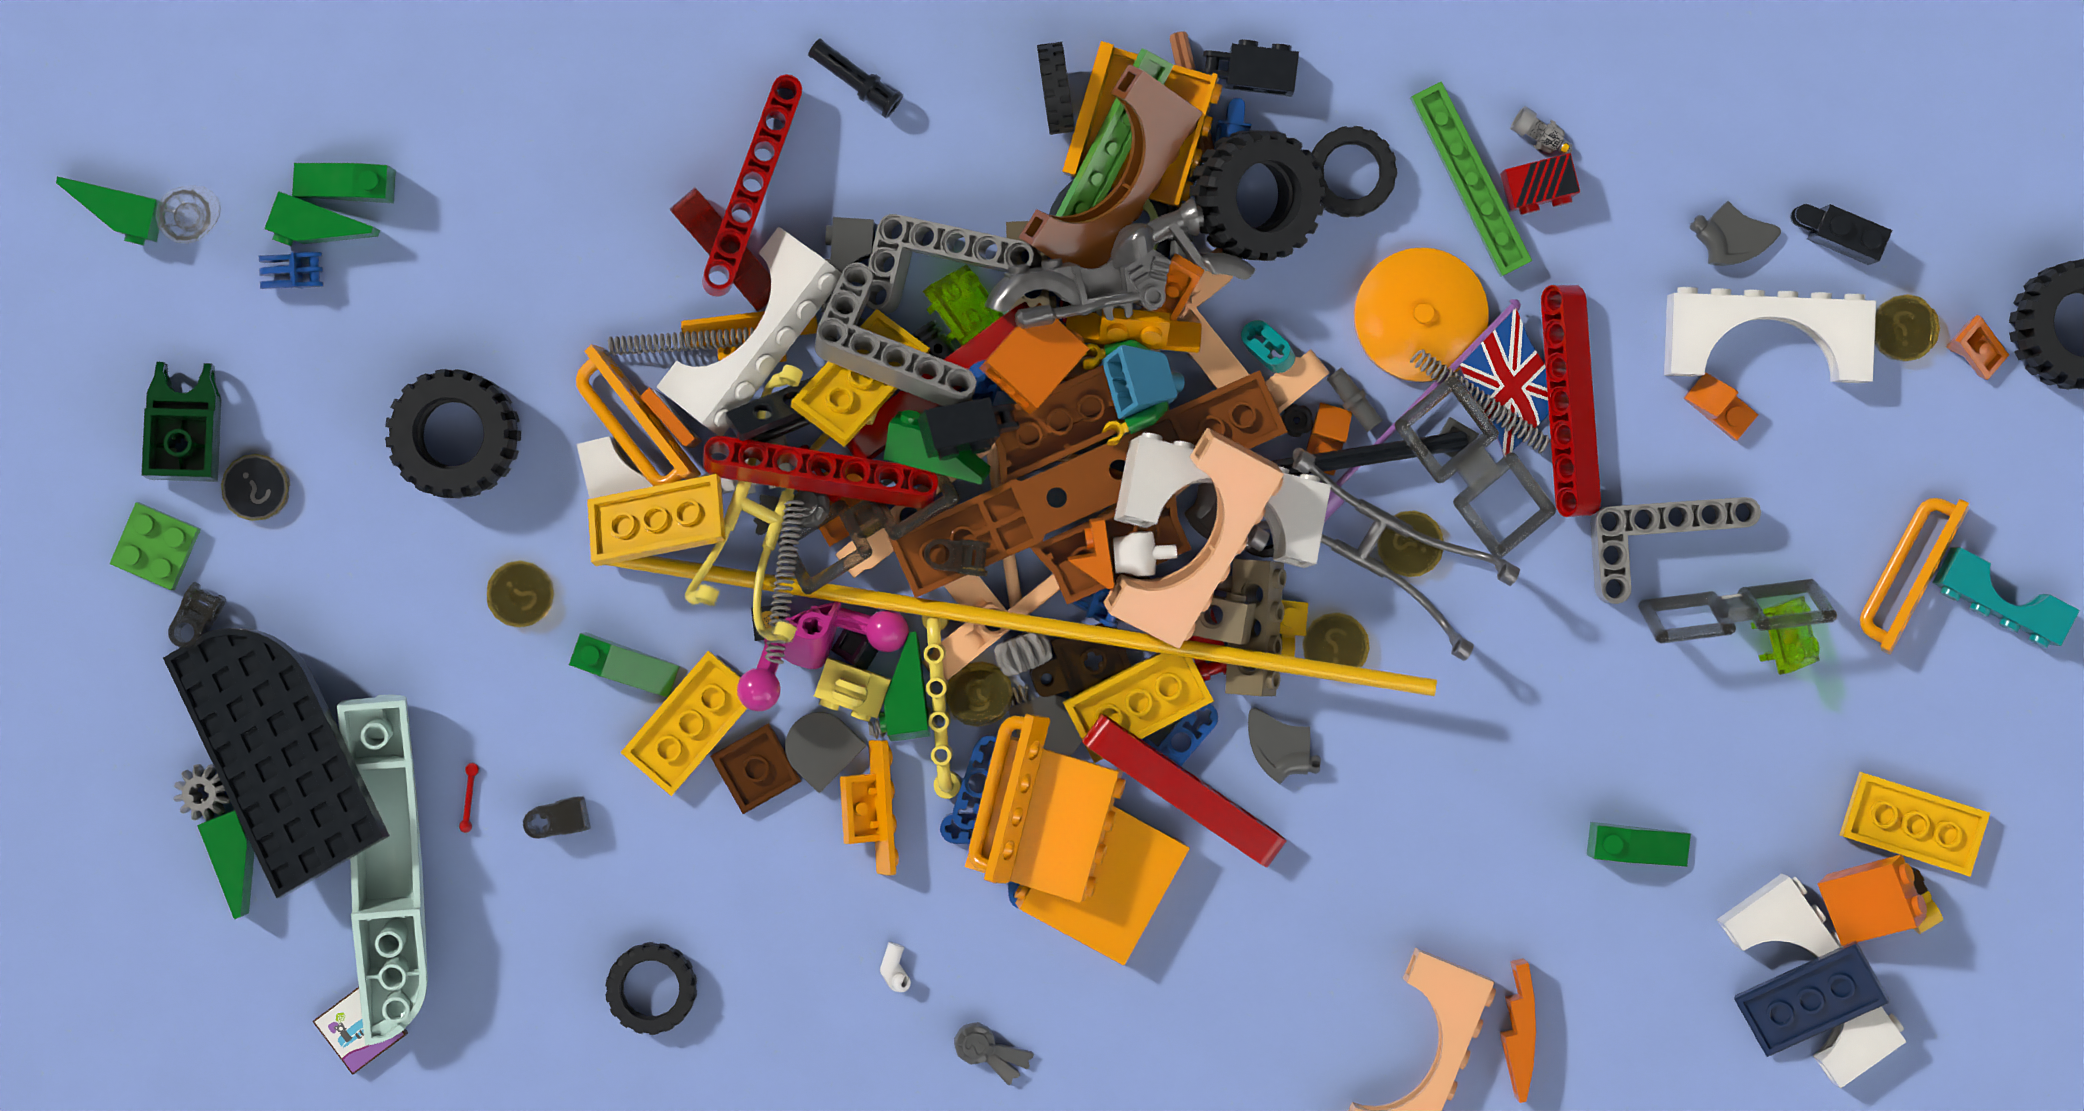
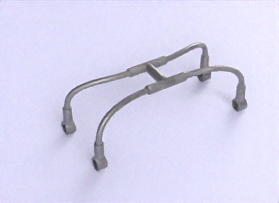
M1296 448L1292 453L1295 460L1293 463L1294 469L1304 474L1310 471L1314 476L1319 477L1322 483L1331 485L1330 490L1354 506L1356 511L1374 520L1358 549L1339 539L1334 540L1323 534L1321 543L1331 547V550L1382 578L1385 576L1403 588L1431 614L1449 636L1450 644L1453 646L1451 654L1463 661L1467 660L1472 653L1474 644L1456 633L1442 614L1416 588L1389 570L1387 565L1369 556L1387 527L1406 538L1409 536L1417 541L1445 551L1489 562L1495 565L1498 571L1497 579L1509 586L1513 585L1517 580L1520 568L1494 555L1444 542L1414 530L1406 522L1364 499H1357L1346 492L1314 464V455L1308 453L1303 448ZM1260 521L1258 525H1253L1249 532L1247 544L1259 551L1265 547L1270 533L1263 530L1270 529L1267 521Z

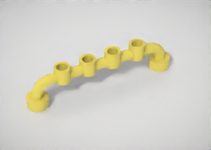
M922 615V623L927 629L928 646L924 650V658L929 663L930 680L926 685V691L932 697L933 710L928 723L930 728L934 730L935 748L931 752V759L937 767L934 790L939 797L950 799L959 793L962 783L958 774L950 771V760L953 757V750L948 745L947 727L950 725L951 718L946 712L945 693L948 691V682L944 678L942 661L946 656V650L941 644V630L948 625L949 620ZM932 647L939 649V659L930 657L929 651ZM934 681L942 684L943 690L941 693H936L932 690V683ZM936 715L944 717V726L940 727L935 724L934 717ZM938 749H944L947 752L948 757L946 760H940L937 757L936 752Z

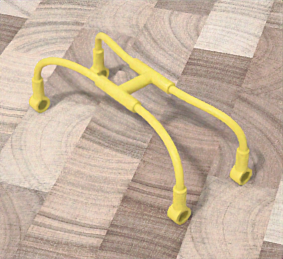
M784 365L782 372L774 374L768 381L761 398L771 394L774 387L786 384L798 386L803 372L794 366ZM758 411L757 418L765 419L766 411ZM877 412L866 423L867 425L874 423ZM823 432L809 450L818 451L830 436ZM749 458L747 464L755 466L757 459ZM738 481L724 517L726 541L730 532L736 526L741 510L769 523L768 531L762 543L763 550L754 583L753 618L758 633L768 641L782 640L792 642L797 630L795 626L778 621L775 627L765 628L761 613V598L768 559L771 551L776 547L781 529L783 528L782 523L784 519L782 517L786 515L783 512L786 509L784 503L793 500L795 489L786 488L785 491H782L777 507L773 511L746 498L752 483ZM726 541L715 543L702 567L685 592V599L690 604L703 603L710 606L715 605L720 592L711 586L700 583L714 564Z

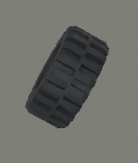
M1261 130L1231 133L1230 138L1222 137L1214 143L1216 150H1206L1201 157L1205 163L1203 166H1196L1193 176L1197 177L1196 185H1190V195L1195 196L1196 206H1201L1204 224L1199 226V232L1209 234L1206 241L1212 247L1222 248V253L1237 256L1241 259L1273 261L1276 257L1284 258L1293 254V248H1301L1308 242L1305 235L1307 233L1314 234L1318 223L1315 222L1317 215L1322 216L1324 205H1320V198L1325 196V186L1320 185L1318 179L1323 175L1320 166L1312 165L1315 157L1310 150H1301L1303 147L1302 143L1295 138H1287L1284 133ZM1261 163L1271 171L1276 180L1278 200L1271 217L1263 225L1254 228L1249 226L1242 218L1238 210L1236 195L1238 184L1243 174L1254 164Z
M2079 259L2046 268L2039 272L2037 277L2029 279L2023 286L2025 292L2017 294L2013 302L2014 305L2018 306L2017 311L2011 312L2009 323H2015V331L2009 332L2010 341H2017L2019 349L2014 351L2018 360L2025 359L2028 362L2025 369L2031 375L2039 374L2041 382L2047 385L2056 384L2058 388L2067 390L2084 389V356H2076L2062 346L2055 333L2054 317L2057 307L2064 297L2074 293L2084 295V259Z
M459 369L435 370V373H425L417 377V382L414 384L408 383L401 390L403 395L400 399H394L390 407L394 409L391 418H386L385 427L389 428V437H385L386 447L391 448L392 455L389 458L393 466H397L401 470L400 475L406 482H411L415 485L416 489L433 496L443 498L473 497L480 495L486 489H492L498 484L497 481L501 477H506L511 470L509 465L512 460L517 459L519 453L516 450L517 441H521V431L517 428V422L520 420L517 412L513 411L511 407L512 401L507 394H503L499 390V386L483 378V376ZM451 402L463 403L471 407L481 418L484 429L483 442L479 452L472 460L458 466H447L433 459L424 443V428L427 419L437 407Z

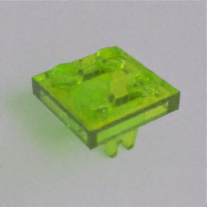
M967 264L930 284L923 290V293L932 304L926 309L931 315L937 311L952 331L947 335L949 340L952 341L957 338L962 346L1004 315L1000 311L984 306L989 294L980 283L978 276L972 272Z
M1804 596L1790 598L1764 608L1765 618L1750 623L1752 629L1768 628L1773 651L1765 652L1758 655L1760 662L1775 660L1779 675L1792 673L1820 661L1819 642L1814 636L1811 626L1812 613L1810 607L1806 604Z

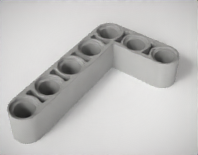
M889 214L880 220L868 265L872 271L873 279L866 306L873 310L878 309L883 314H890L898 308L912 252L1009 273L1008 267L1017 265V258L1021 252H1029V260L1026 263L1029 265V269L1041 267L1042 257L1037 249L1023 241L898 214ZM902 224L901 235L896 239H892L893 228L896 225ZM929 231H933V241L929 245L924 246V235ZM964 237L966 241L964 249L961 252L955 253V242L959 238ZM996 244V255L992 259L986 260L985 252L990 245ZM890 257H894L895 263L893 268L885 272V261ZM885 289L887 297L882 304L877 305V293Z
M851 263L846 266L817 328L815 350L818 356L826 361L942 406L972 401L976 379L968 369L857 326L870 296L873 275L870 268L862 263ZM859 282L863 286L856 287L851 285L850 283ZM845 309L848 310L850 313L841 314L837 310ZM826 337H834V338H836L838 341H837V342H828V341L825 340L824 338H826ZM864 349L869 351L870 354L863 355L858 353L857 350ZM889 362H898L902 366L893 367L889 365ZM929 374L933 376L934 379L927 380L922 378L920 375ZM959 386L966 391L957 392L952 387Z
M1740 497L1599 508V511L1591 516L1590 521L1594 585L1597 597L1605 603L1619 604L1623 603L1630 596L1629 535L1746 528L1755 525L1760 519V505L1752 498ZM1740 503L1746 505L1749 510L1748 518L1744 522L1738 520L1735 514L1736 508ZM1708 505L1715 510L1716 514L1711 524H1707L1702 519V511ZM1673 508L1679 509L1682 513V521L1676 527L1671 525L1668 519V514ZM1640 510L1645 511L1649 517V523L1644 529L1639 528L1635 524V515ZM1607 512L1613 514L1616 520L1615 527L1611 531L1605 530L1601 524V518ZM1608 546L1615 547L1618 552V559L1611 565L1606 563L1603 557L1604 551ZM1612 579H1615L1620 584V592L1615 598L1609 597L1606 593V585Z

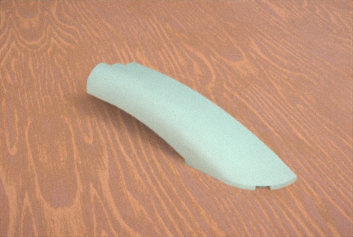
M378 695L376 698L342 700L337 705L340 733L390 835L350 859L351 919L365 1046L384 1042L402 1032L421 1009L428 984L419 816L407 697L402 695Z

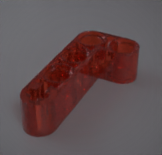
M694 187L670 208V211L710 256L723 219ZM728 240L721 243V248L726 253L733 254L739 250L737 244L733 241ZM746 247L733 284L756 311L759 312L769 302L771 275Z

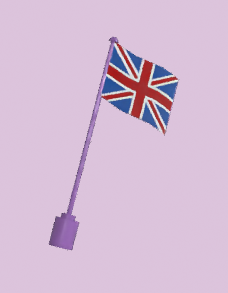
M1511 299L1509 301L1511 304L1448 368H1452V372L1460 367L1464 380L1467 379L1469 384L1473 383L1474 387H1479V391H1484L1485 395L1489 394L1490 399L1495 398V402H1500L1501 406L1505 405L1506 410L1511 409V413H1516L1517 417H1522V421L1526 420L1527 424H1532L1533 428H1536L1549 415L1546 366L1528 338L1518 313L1521 307L1520 302L1517 299ZM1450 371L1445 374L1440 383H1437L1436 380L1373 445L1384 443L1443 383ZM1477 390L1473 391L1471 397L1476 394ZM1482 393L1478 395L1475 403L1481 398ZM1487 397L1483 400L1482 404L1479 406V410H1480V408L1482 407V405L1487 401ZM1491 401L1482 414L1494 431L1502 450L1503 459H1505L1522 442L1530 427L1526 429L1521 438L1517 439V435L1525 423L1521 425L1515 435H1512V430L1519 423V420L1516 421L1510 431L1506 430L1514 416L1510 418L1505 427L1501 428V424L1509 412L1505 414L1499 424H1496V419L1503 412V408L1499 411L1496 418L1491 420V415L1498 408V405H1496L1491 414L1485 416L1487 409L1493 403ZM1361 466L1349 468L1336 484L1341 487ZM1331 490L1324 523L1345 502Z

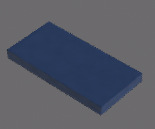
M1857 941L1743 991L1734 997L1736 1004L1766 1057L1889 1003L1886 992Z

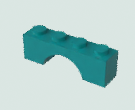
M1961 547L1950 548L1932 582L1942 588L1940 590L1942 595L1954 601H1959L1960 598L1971 603L1969 609L1985 617L1992 614L2000 618L1999 625L2016 633L2020 629L2030 634L2028 640L2043 648H2048L2049 645L2062 646L2080 611L2079 609L2048 594H2039L2023 605H2012L2004 601L1993 588L1990 578V562Z

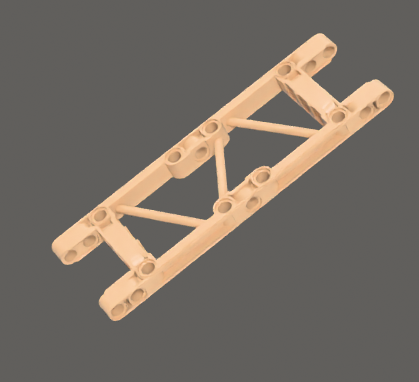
M1216 248L1211 253H1222L1223 249ZM1204 271L1176 321L1202 324L1200 352H1188L1187 355L1201 367L1207 375L1210 384L1218 389L1250 374L1197 310V307L1229 283L1233 276L1227 274L1215 275L1210 271ZM1144 306L1140 309L1142 311H1149ZM1096 344L1100 349L1105 348V344ZM1151 349V351L1160 352V349ZM1311 349L1302 357H1295L1294 364L1289 370L1275 373L1265 383L1278 412L1281 413L1330 372ZM1092 355L1083 356L1060 383L1090 371L1083 368V361L1095 357ZM994 443L991 450L976 454L981 459L986 456L987 463L991 466L989 473L991 489L1001 485L998 449ZM1074 453L1058 461L1064 463L1080 455ZM1109 467L1110 475L1116 480H1122L1123 472ZM935 473L938 478L935 496L957 480V478ZM920 485L916 490L927 492L929 488L925 485ZM1190 485L1183 486L1175 492L1176 496ZM1117 503L1111 505L1098 516L1116 509ZM894 506L835 554L853 578L866 569L874 568L894 552L888 536L909 527L904 525L900 518L901 512L906 507ZM925 508L917 509L919 513L918 522L932 517ZM1015 554L1002 559L1010 605L1008 610L991 592L976 571L944 585L958 604L1025 615L1031 614L1060 590L1054 574H1052L1022 598ZM965 622L941 642L946 650V656L942 660L944 678L946 680L950 679L1011 629L1000 628L999 630L992 631L985 625ZM934 647L930 657L939 659V649ZM923 660L922 664L930 672L929 663Z

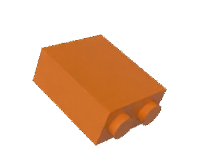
M1060 318L1056 319L1053 324L1022 329L1017 325L979 367L1028 414L1032 413L1043 403L1089 350L1084 344V338L1077 331L1067 329L1059 321Z
M1902 854L1829 873L1817 883L1842 946L1854 941L1861 942L1917 928L1927 917L1926 903L1923 897L1917 894L1913 883V870L1908 863H1905Z

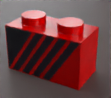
M1571 153L1508 168L1500 173L1509 211L1519 210L1520 215L1540 211L1539 205L1552 202L1553 207L1572 203V197L1580 193Z

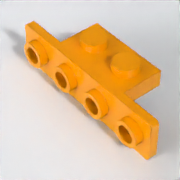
M1113 308L1112 314L1114 319L1111 321L1105 318L1103 309L1101 316L1097 315V313H1090L1083 316L1067 317L1066 328L1077 331L1084 338L1085 343L1110 344L1126 340H1136L1149 349L1199 353L1201 348L1202 324L1170 320L1171 313L1133 310L1132 316L1127 318L1125 317L1124 309Z
M765 311L684 320L681 322V330L684 335L685 346H687L685 333L688 331L691 337L692 332L695 331L697 334L696 345L699 347L698 332L700 330L703 332L704 347L706 346L704 337L706 330L710 334V346H712V330L716 332V345H719L717 337L719 329L723 333V345H725L724 330L727 329L729 331V344L731 345L730 331L732 328L736 333V345L738 344V328L742 330V343H744V328L748 329L750 337L751 327L756 329ZM816 314L800 335L817 333L818 322ZM692 338L690 341L691 348L693 347ZM727 346L725 349L720 347L718 349V361L726 358L738 348L735 346L732 348ZM787 352L779 362L787 361Z
M869 740L870 774L840 776L844 844L875 842L877 874L896 875L899 855L894 843V833L896 832L897 822L892 810L895 788L890 777L893 755L887 740Z

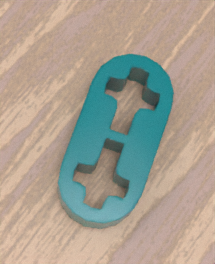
M1254 320L1243 327L1241 339L1245 347L1266 368L1274 373H1282L1293 366L1295 354L1291 346L1266 322ZM1257 334L1258 336H1263L1265 341L1261 343L1258 339H1252V337ZM1275 350L1278 354H1283L1284 356L1280 359L1278 357L1273 358L1271 351Z

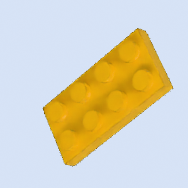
M878 309L860 326V328L929 354L930 348ZM864 349L857 350L858 353L863 355L870 354L869 351ZM828 361L791 401V408L845 447L898 388ZM889 362V365L893 367L902 366L898 362Z
M717 474L587 499L591 562L595 566L726 541L721 479Z
M710 650L707 651L620 753L672 796L748 709L740 702L737 694V685L741 677Z
M1157 653L1064 701L1063 704L1082 740L1101 713L1142 739L1210 704L1214 700L1192 658ZM1085 745L1094 763L1104 759Z
M1859 772L1839 835L1971 877L1990 812Z

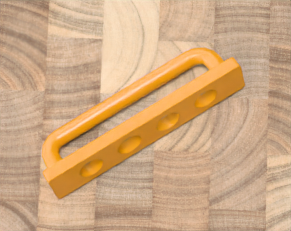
M591 344L584 350L589 359L577 372L576 387L643 476L653 486L677 482L682 479L698 478L701 472L656 414L641 399L642 396L611 356H607L604 353L603 347ZM596 370L600 371L672 464L674 469L667 475L662 476L657 472L592 388L589 378Z
M1930 498L1922 502L1915 511L1860 615V627L1867 636L1882 643L1880 646L1881 651L1889 655L1893 652L1969 510L1968 502L1959 499L1955 505L1945 499ZM1933 511H1939L1950 516L1889 631L1877 627L1873 622L1874 616L1929 514Z
M1026 714L1025 717L1012 716L1007 718L998 730L968 852L970 862L976 869L985 873L984 880L992 883H1009L1050 724V718L1033 714ZM1015 729L1021 730L990 856L989 859H986L982 855V848L1011 734Z

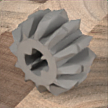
M1025 632L997 644L994 649L998 667L1001 668L1005 676L1017 675L1048 662L1053 655L1048 637L1043 634Z
M201 764L194 765L193 773L189 770L183 771L181 775L185 782L179 781L174 785L176 789L182 791V794L174 796L173 800L175 802L184 801L185 804L180 808V812L184 814L191 810V819L194 821L199 820L201 816L206 821L212 820L214 813L218 815L225 813L222 803H231L228 795L224 794L225 789L218 774L215 775L216 770L212 764L208 765L205 770ZM205 786L204 791L209 793V797L202 799L203 794L198 792V788Z

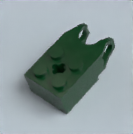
M156 362L155 374L147 390L146 408H144L141 473L143 477L149 480L218 482L221 396L215 383V366L212 363H204L202 373L194 389L189 392L179 393L175 392L172 388L168 375V364ZM181 438L188 442V446L183 452L175 448L176 443H181Z

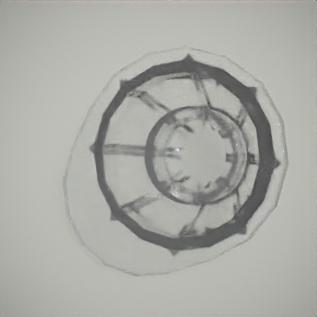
M196 185L182 186L171 189L161 198L157 205L156 220L159 229L167 238L176 243L189 244L199 241L215 226L220 217L221 206L218 197L210 189Z

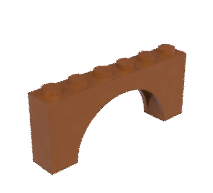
M1130 64L1111 91V94L1124 107L1132 132L1130 157L1121 179L1106 198L1082 213L1070 216H1055L1036 209L1019 236L1020 239L1051 259H1062V263L1071 262L1086 269L1099 268L1106 264L1111 257L1116 237L1121 229L1132 224L1140 217L1143 205L1151 193L1155 192L1160 186L1161 177L1168 166L1178 158L1180 148L1186 138L1197 128L1198 120L1203 112L1145 71Z

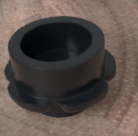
M1291 404L1284 410L1285 413L1281 418L1288 435L1300 437L1302 433H1308L1313 426V420H1311L1312 412L1308 407ZM1295 417L1300 419L1298 424L1294 423Z

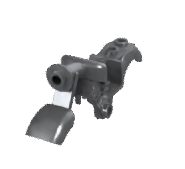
M1190 198L1181 205L1179 210L1160 216L1147 224L1135 223L1122 228L1116 237L1111 252V259L1099 268H1081L1079 265L1071 262L1062 263V259L1042 261V267L1029 269L1028 264L1008 267L1009 273H1004V278L994 286L984 306L1005 312L1010 310L1014 303L1025 293L1037 289L1051 290L1064 302L1071 304V306L1059 308L1044 305L1019 309L1015 314L1016 325L1022 329L1049 325L1059 318L1083 316L1095 311L1097 315L1101 316L1102 309L1105 318L1111 321L1114 319L1112 311L1115 306L1116 308L1124 309L1125 317L1129 318L1133 314L1132 303L1137 304V306H1144L1149 311L1157 310L1165 302L1166 294L1164 289L1167 282L1169 265L1172 260L1154 250L1153 247L1170 237L1174 238L1192 263L1203 268L1205 271H1210L1212 274H1227L1247 280L1254 274L1256 269L1248 262L1230 254H1199L1184 233L1188 232L1190 235L1198 236L1199 226L1204 224L1201 206H1196L1195 201Z

